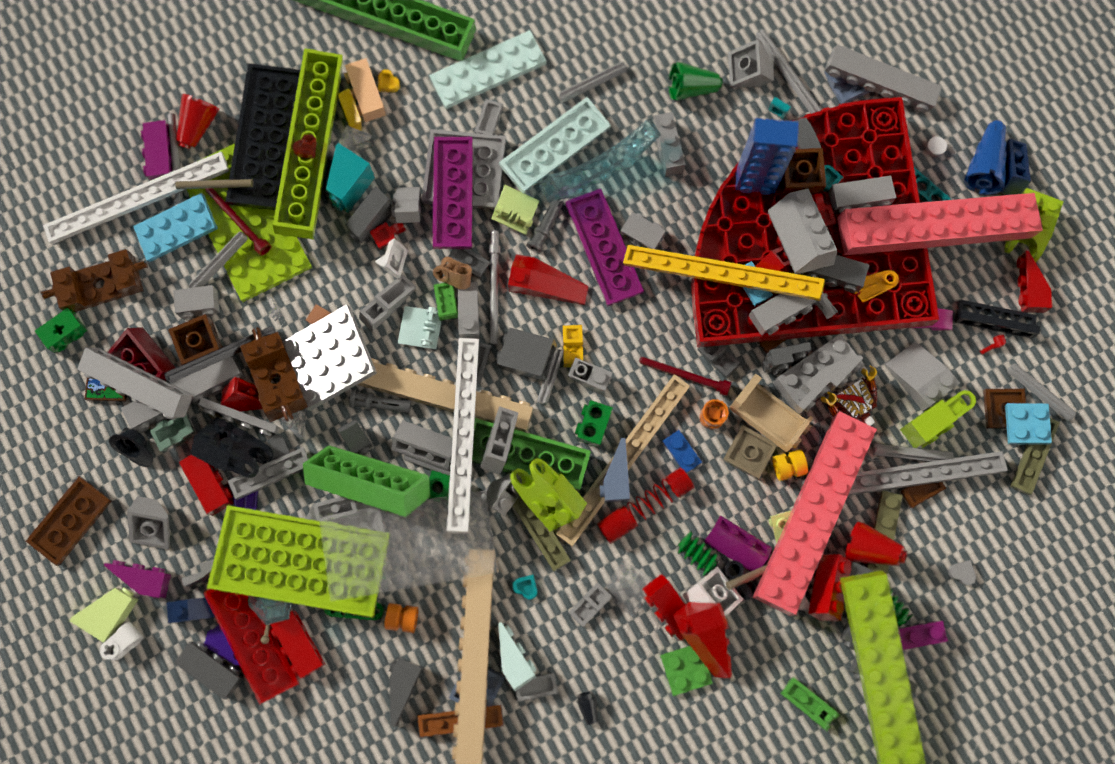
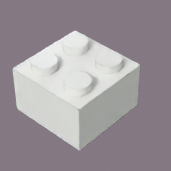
M718 567L682 595L687 603H720L725 616L744 600L735 588L728 590L726 587L728 579Z

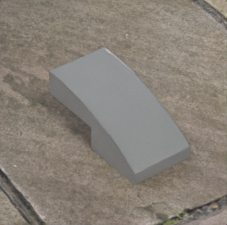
M214 559L200 563L201 572L181 578L183 586L191 587L208 579Z
M597 582L568 614L583 628L612 596Z

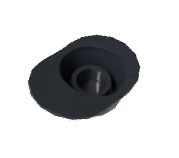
M124 428L120 434L112 435L109 438L110 446L135 464L142 467H150L153 464V457L146 449L147 442L145 437L140 432Z

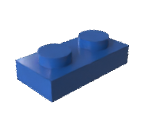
M680 430L662 441L676 463L686 473L702 463Z

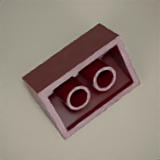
M143 327L127 328L108 350V353L166 382L165 373L176 368Z

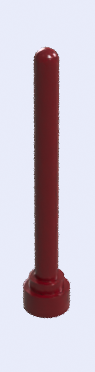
M213 188L205 189L208 195L254 243V250L259 256L267 254L272 247L266 239L259 238Z
M646 357L639 358V363L714 388L717 392H720V395L726 397L728 395L731 381L724 379V381L720 380L718 382Z

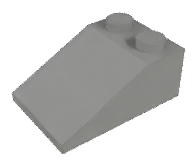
M916 341L885 364L887 369L922 411L960 384L943 363Z

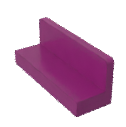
M721 515L705 539L706 544L733 561L740 562L750 572L762 567L772 551V547Z

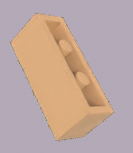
M364 58L346 64L347 72L344 73L347 84H352L353 88L350 91L353 99L358 101L359 105H356L359 115L363 116L365 122L386 116L367 59Z

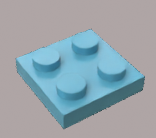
M1007 403L1005 405L1008 444L1049 445L1052 443L1049 404Z

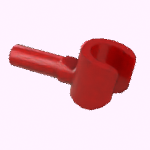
M998 335L993 337L994 344L980 350V354L983 355L992 349L1003 347L1006 344L1005 336Z

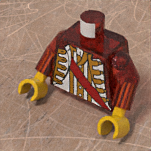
M870 365L869 373L863 368L861 373L866 376L865 379L862 377L836 395L827 392L829 395L828 399L821 397V401L827 404L832 417L840 411L857 420L860 419L861 422L870 426L876 422L869 413L877 407L878 401L875 380L877 375L876 368Z

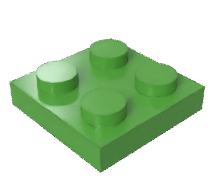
M691 646L660 655L673 696L713 684L708 668Z

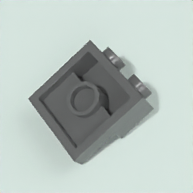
M810 342L770 350L764 361H762L764 373H773L774 376L785 373V370L789 369L791 364H797L807 357L806 355L811 351Z

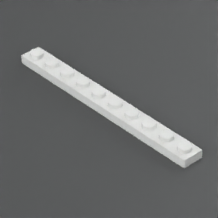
M222 152L216 153L43 225L48 242L55 244L185 190L176 189V181H207L227 173L230 170Z
M459 338L447 533L468 534L479 339Z

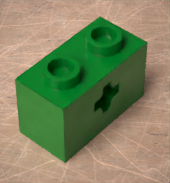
M66 308L37 328L35 333L48 350L57 353L65 350L72 341L83 337L84 333L88 330L77 314L71 309Z

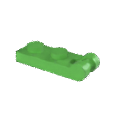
M794 677L790 679L780 693L826 732L830 729L831 722L839 717V714ZM824 710L827 715L824 719H821L819 715Z

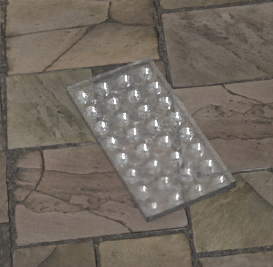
M485 491L470 493L468 534L447 533L449 496L428 499L406 517L376 507L319 516L330 601L499 573Z

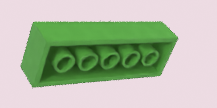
M475 418L473 463L482 464L494 423ZM514 429L507 460L502 471L512 473L516 469H522L532 475L530 464L533 460L539 458L545 461L557 474L562 473L576 491L580 493L591 451ZM536 464L537 470L542 473L540 466Z
M327 446L303 463L305 485L355 500L365 505L380 508L399 516H408L430 497L429 475L333 446Z

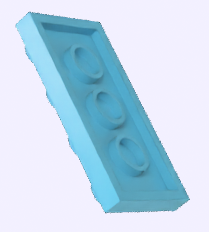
M202 193L133 226L145 258L149 262L218 229L206 198Z

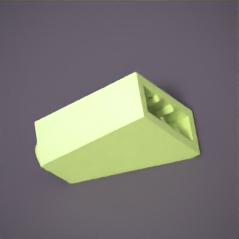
M123 587V589L114 588L71 617L69 621L104 643L122 626L139 599L134 597V592L126 587Z

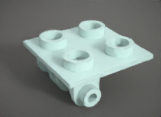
M405 306L398 344L437 349L441 321L439 320L436 308L422 309Z

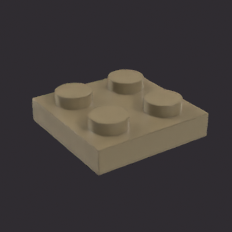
M742 425L723 461L758 480L777 445Z

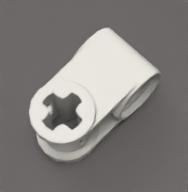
M127 622L101 645L100 654L104 659L119 660L136 647L144 637L131 622Z

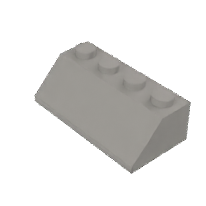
M809 189L787 194L768 210L770 219L795 274L834 265L837 249Z

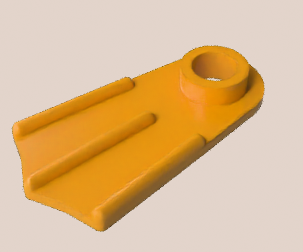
M887 270L866 276L863 288L860 290L861 293L857 297L864 303L886 292L898 284V275L892 270ZM887 276L893 277V281L889 282Z

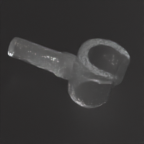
M267 294V300L272 308L268 314L276 321L282 316V312L274 303L271 294Z

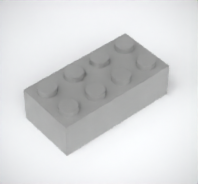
M839 334L780 375L773 384L790 407L796 411L794 407L807 395L801 388L813 376L829 365L857 356V354L843 336ZM862 361L859 362L862 366L856 372L865 366ZM850 372V373L846 376V378L848 379V378L851 377L853 374ZM817 395L813 401H817L820 397Z

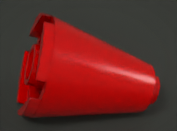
M183 93L176 139L180 142L179 146L189 150L191 147L195 148L219 113L220 108L199 98L192 99L191 95Z
M858 521L855 524L850 535L852 537L851 543L847 544L846 559L852 562L899 566L900 563H905L908 552L905 551L903 545L864 522Z

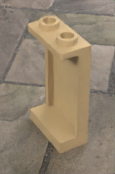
M755 374L729 409L786 453L791 447L796 449L802 441L800 438L801 434L806 435L811 429L812 425L809 423L813 417L811 415L807 419L802 417L758 384L762 378Z

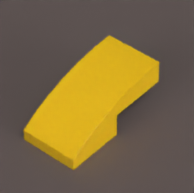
M563 325L564 367H572L575 358L583 360L582 325Z

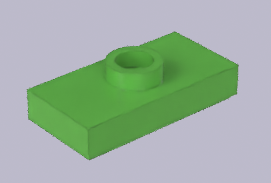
M447 283L434 284L439 320L458 318L454 286Z

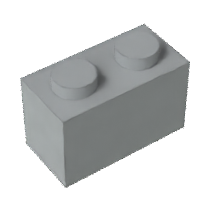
M632 212L622 227L620 235L622 239L635 246L657 250L665 236L666 230L660 224L648 221L644 215Z
M213 285L173 290L175 313L182 319L189 320L193 319L194 316H202L204 314L211 317L214 313H220L218 290Z

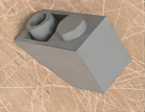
M575 358L568 377L587 389L605 395L612 378V372Z
M511 474L492 481L480 497L488 506L503 516L507 514L520 496L511 483ZM517 474V475H516L517 480H518L519 483L522 484V479H521L520 476Z

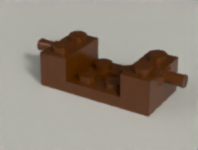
M125 249L108 254L109 261L77 271L73 270L70 266L50 272L53 282L52 289L41 291L42 298L45 300L55 296L59 309L65 310L69 308L74 312H78L143 292L139 270L148 268L147 262L144 260L136 263L135 256ZM99 280L105 281L102 288H96V283Z
M256 327V330L255 328L252 329L255 340L241 345L240 348L257 387L263 411L269 422L283 417L285 421L293 420V413L306 409L308 406L279 332L262 336L261 329ZM274 377H281L280 382L272 384L271 380Z

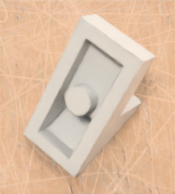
M394 238L389 241L385 255L375 262L386 272L398 279L401 276L408 249Z

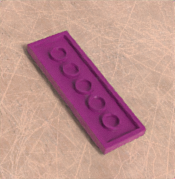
M434 137L433 249H472L473 137Z
M600 188L565 201L607 307L643 294L644 290L634 267L624 266L623 264L627 249L602 189Z

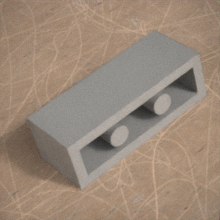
M673 112L654 115L652 127L664 176L682 174L685 168V161Z
M891 176L833 184L828 191L834 214H841L845 209L888 206L896 199Z
M779 294L753 309L749 317L761 336L766 333L771 335L779 330V325L783 323L788 325L796 320L795 316L802 313V315H805L813 310L812 306L816 300Z
M402 420L393 436L392 450L448 470L451 465L453 438Z

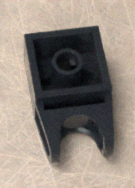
M218 417L194 435L190 452L194 457L223 472L229 470L247 478H253L258 474L259 466L257 462L266 464L274 456L272 449L267 444L243 429ZM260 450L265 451L268 455V458L262 456L260 454ZM245 464L250 465L253 468V472L248 471Z

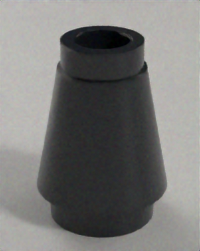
M593 691L578 694L576 703L586 725L597 723V699Z

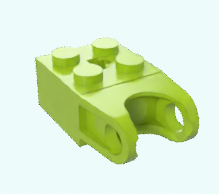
M1026 188L1022 194L1035 193L1043 231L1029 239L1005 241L1004 251L1009 254L1017 243H1023L1028 246L1033 259L1037 262L1053 235L1064 201Z
M963 390L945 402L942 399L902 427L900 431L913 448L919 446L924 448L936 441L940 435L951 430L954 427L953 422L975 406L976 398L972 392ZM962 395H967L970 398L971 403L969 406L961 397Z
M538 458L531 462L530 471L532 475L522 469L512 471L510 479L513 487L524 503L550 532L578 519L587 505V502L562 473L557 474L542 459ZM536 464L540 466L542 473L537 470ZM517 474L522 479V484L518 482L516 477Z

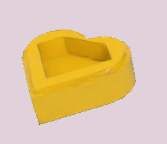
M382 70L379 73L378 92L394 93L400 89L398 78L394 77L390 70Z

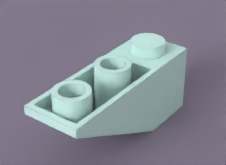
M500 622L498 624L502 672L513 689L517 691L536 678L533 672L537 669L531 660L526 662L523 654L526 652L519 642L515 644L511 637L514 636V633L508 624L504 626Z

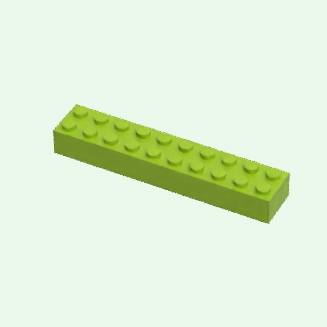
M304 48L273 220L274 234L314 240L343 69V55Z
M880 570L840 578L878 764H926L887 574Z

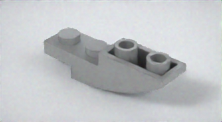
M858 355L840 360L813 376L801 388L807 395L794 409L799 414L803 410L808 412L814 406L815 402L813 400L817 395L821 398L829 388L832 391L836 387L841 388L848 381L846 376L850 372L854 374L862 366L859 362L863 357Z

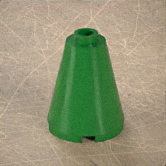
M676 62L672 64L669 80H672V87L668 88L672 100H682L717 93L722 88L723 80L718 73L683 62Z

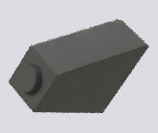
M376 186L345 224L348 229L346 232L353 241L357 239L361 244L371 235L370 231L382 225L392 216L390 199Z

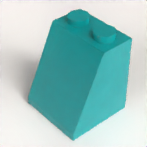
M338 143L335 147L326 191L329 194L328 198L333 202L332 206L340 212L344 210L349 213L373 182L375 176L370 163Z

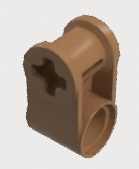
M444 257L440 266L434 268L433 275L441 282L464 290L468 289L471 285L472 268L468 264L461 263L451 257Z

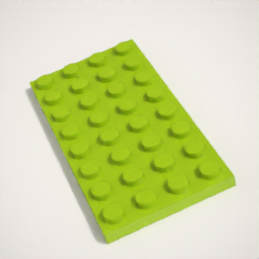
M235 143L209 156L222 152L231 171ZM230 171L210 180H229ZM206 188L186 189L190 198L200 193L206 198L218 228L208 234L217 253L238 232L244 233L205 191ZM213 188L226 201L228 188ZM229 205L259 238L266 239L272 246L267 254L259 256L254 250V243L248 238L224 264L242 302L313 268L297 237L274 234L273 220L275 210Z
M227 505L207 588L374 617L391 534Z

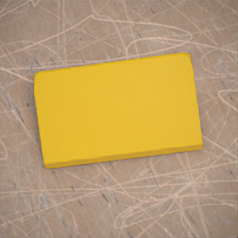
M347 88L339 93L338 97L349 127L360 132L362 131V121L352 93Z

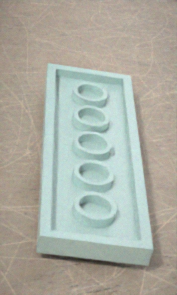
M529 30L429 75L446 110L546 65V59Z
M586 97L501 160L499 166L524 194L602 135L611 125L589 98Z

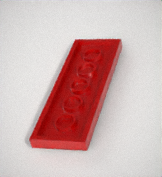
M214 589L204 592V596L260 705L299 684L287 659L281 652L278 641L275 640L270 630L268 635L269 642L267 644L261 642L267 620L255 597Z

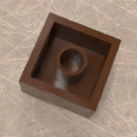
M823 148L796 149L781 179L782 196L804 189H809L811 195L822 193L826 187Z
M206 314L168 329L181 365L222 348L214 323Z

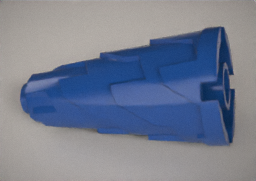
M995 120L988 124L980 143L977 145L975 155L971 159L964 184L972 192L976 188L980 190L979 194L991 195L1001 192L1002 187L1004 188L1006 175V125L1002 121Z

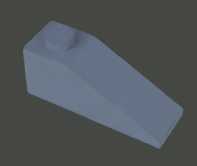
M621 438L604 478L603 485H600V498L604 497V503L630 500L626 438Z

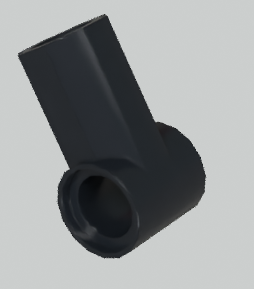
M738 561L728 562L723 568V574L729 581L746 574L743 565ZM730 565H735L738 568L736 576H732L729 573ZM750 581L735 588L744 599L743 601L749 599L755 593V589Z

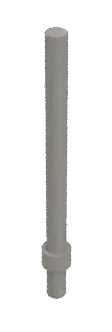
M169 113L168 124L172 170L175 171L180 169L178 141L176 140V114ZM182 191L175 194L174 206L185 201Z
M496 230L491 231V245L489 246V254L491 255V345L498 344V261L501 246L499 245V231Z

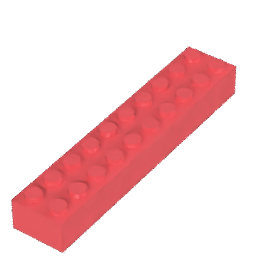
M1035 193L845 209L837 217L844 255L1029 239L1043 231Z
M840 411L833 417L753 595L754 599L789 616L796 615L875 435L876 428Z

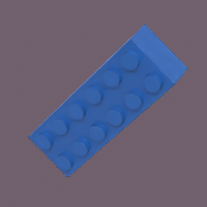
M755 118L737 166L735 190H740L743 193L760 192L763 195L775 193L797 148L799 122Z

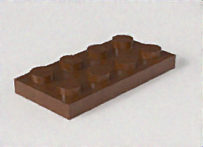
M79 476L25 542L55 566H60L110 505L112 500L83 477Z

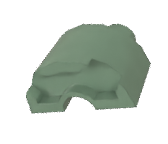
M187 414L185 417L176 418L175 420L171 419L169 422L167 420L160 421L156 424L155 428L150 430L159 451H167V448L175 444L179 447L193 438L191 434H196Z

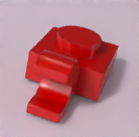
M822 193L814 194L813 200L826 227L834 226L836 220L831 205L825 206Z
M384 223L370 231V234L381 250L388 246L389 241L395 238L394 235L405 232L406 228L403 223H395L390 227L387 223Z

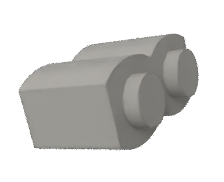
M420 187L397 188L396 193H393V205L395 206H392V217H396V223L420 222Z

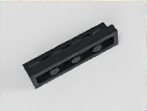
M961 299L958 300L955 323L1031 339L1040 334V326H1036L1037 315ZM968 306L973 312L964 311L962 307ZM987 310L992 316L983 315L980 312ZM1002 314H1006L1011 318V320L999 318V316ZM1021 318L1031 319L1030 324L1022 323L1018 320Z

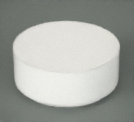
M938 136L931 138L926 145L928 154L934 157L941 156L947 149L946 141Z

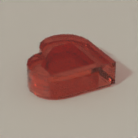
M311 134L304 135L301 140L293 144L294 154L298 157L315 159L316 138Z

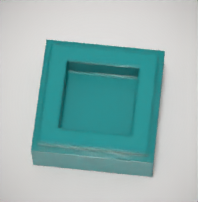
M774 97L768 110L781 119H785L791 106Z

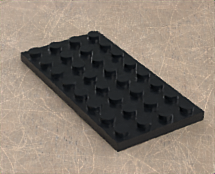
M248 63L229 180L253 179L254 185L253 187L228 188L225 201L227 205L269 210L276 209L301 69Z

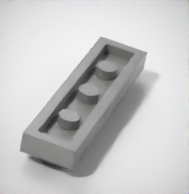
M201 398L198 404L204 408V413L212 416L215 413L222 415L221 419L231 423L237 420L241 422L240 426L251 430L252 427L260 429L259 433L271 436V434L278 435L280 427L204 398Z
M302 447L259 466L258 474L253 478L239 475L228 480L235 499L238 500L303 471V463L309 458Z

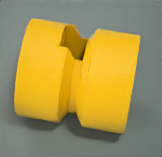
M801 449L789 452L788 456L780 454L772 457L774 471L779 481L791 479L792 475L799 477L808 474V464Z

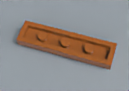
M502 705L486 706L485 729L504 726ZM455 711L418 715L420 737L453 733L454 724H458V715H455Z

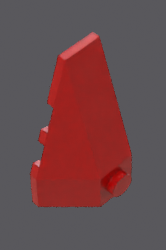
M516 254L511 267L508 289L509 292L585 305L588 285L535 257Z
M688 602L674 614L680 633L714 677L730 679L732 677L731 656L727 652L729 638H726L728 623L721 604Z

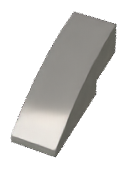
M402 274L400 278L394 280L375 295L374 300L360 311L359 320L371 331H374L414 292L416 286Z

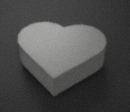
M971 560L953 564L948 569L949 576L952 579L959 580L962 585H972L976 580Z

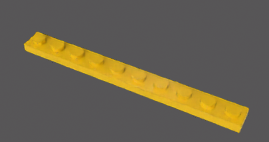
M633 245L627 246L623 261L624 266L817 301L821 300L825 279Z

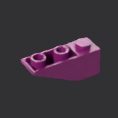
M113 560L112 564L104 563L108 570L138 594L166 599L171 574L165 573V569L153 567L152 571L145 570L146 565L134 563L132 567L125 566L126 562Z

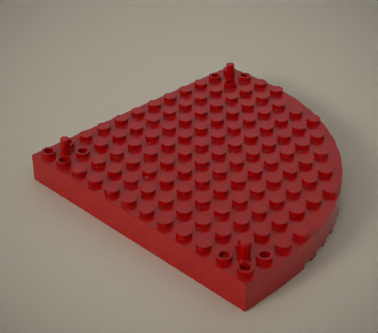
M902 97L842 103L832 108L827 107L821 109V111L809 113L803 117H806L811 124L821 148H823L824 165L833 167L843 176V179L838 184L891 176L896 194V199L891 205L920 203ZM737 163L726 180L721 184L708 209L698 237L694 256L746 265L752 261L756 267L772 250L782 247L768 210L785 196H782L781 181L775 193L770 195H763L760 192L753 191L751 193H743L740 190H735ZM823 191L822 196L825 206L831 205L829 193ZM840 213L834 214L836 224L827 227L837 249L836 255L869 264L866 276L887 270L894 271L899 278L898 284L895 287L863 303L857 297L861 291L854 294L846 292L844 288L838 286L830 287L824 284L823 293L828 295L827 298L838 311L836 314L827 319L817 305H813V310L807 314L802 315L800 313L795 316L796 320L790 324L785 325L783 323L778 326L779 330L773 334L768 335L766 333L761 336L750 319L749 314L753 309L779 295L778 293L772 292V297L754 306L743 287L692 278V310L697 348L933 326L939 320L928 248L844 255L837 221ZM792 266L785 271L795 274ZM887 276V280L892 282L893 277Z

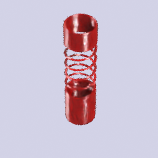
M679 467L667 475L666 479H662L664 490L656 484L653 485L656 497L648 490L644 491L647 502L640 496H636L639 509L633 503L627 502L628 509L623 505L609 514V516L607 515L606 518L597 522L600 531L607 541L612 544L638 526L629 504L647 521L637 498L641 499L652 513L656 515L646 492L664 509L656 493L655 486L673 503L663 480L668 483L672 491L679 498L693 490L694 484L688 474Z

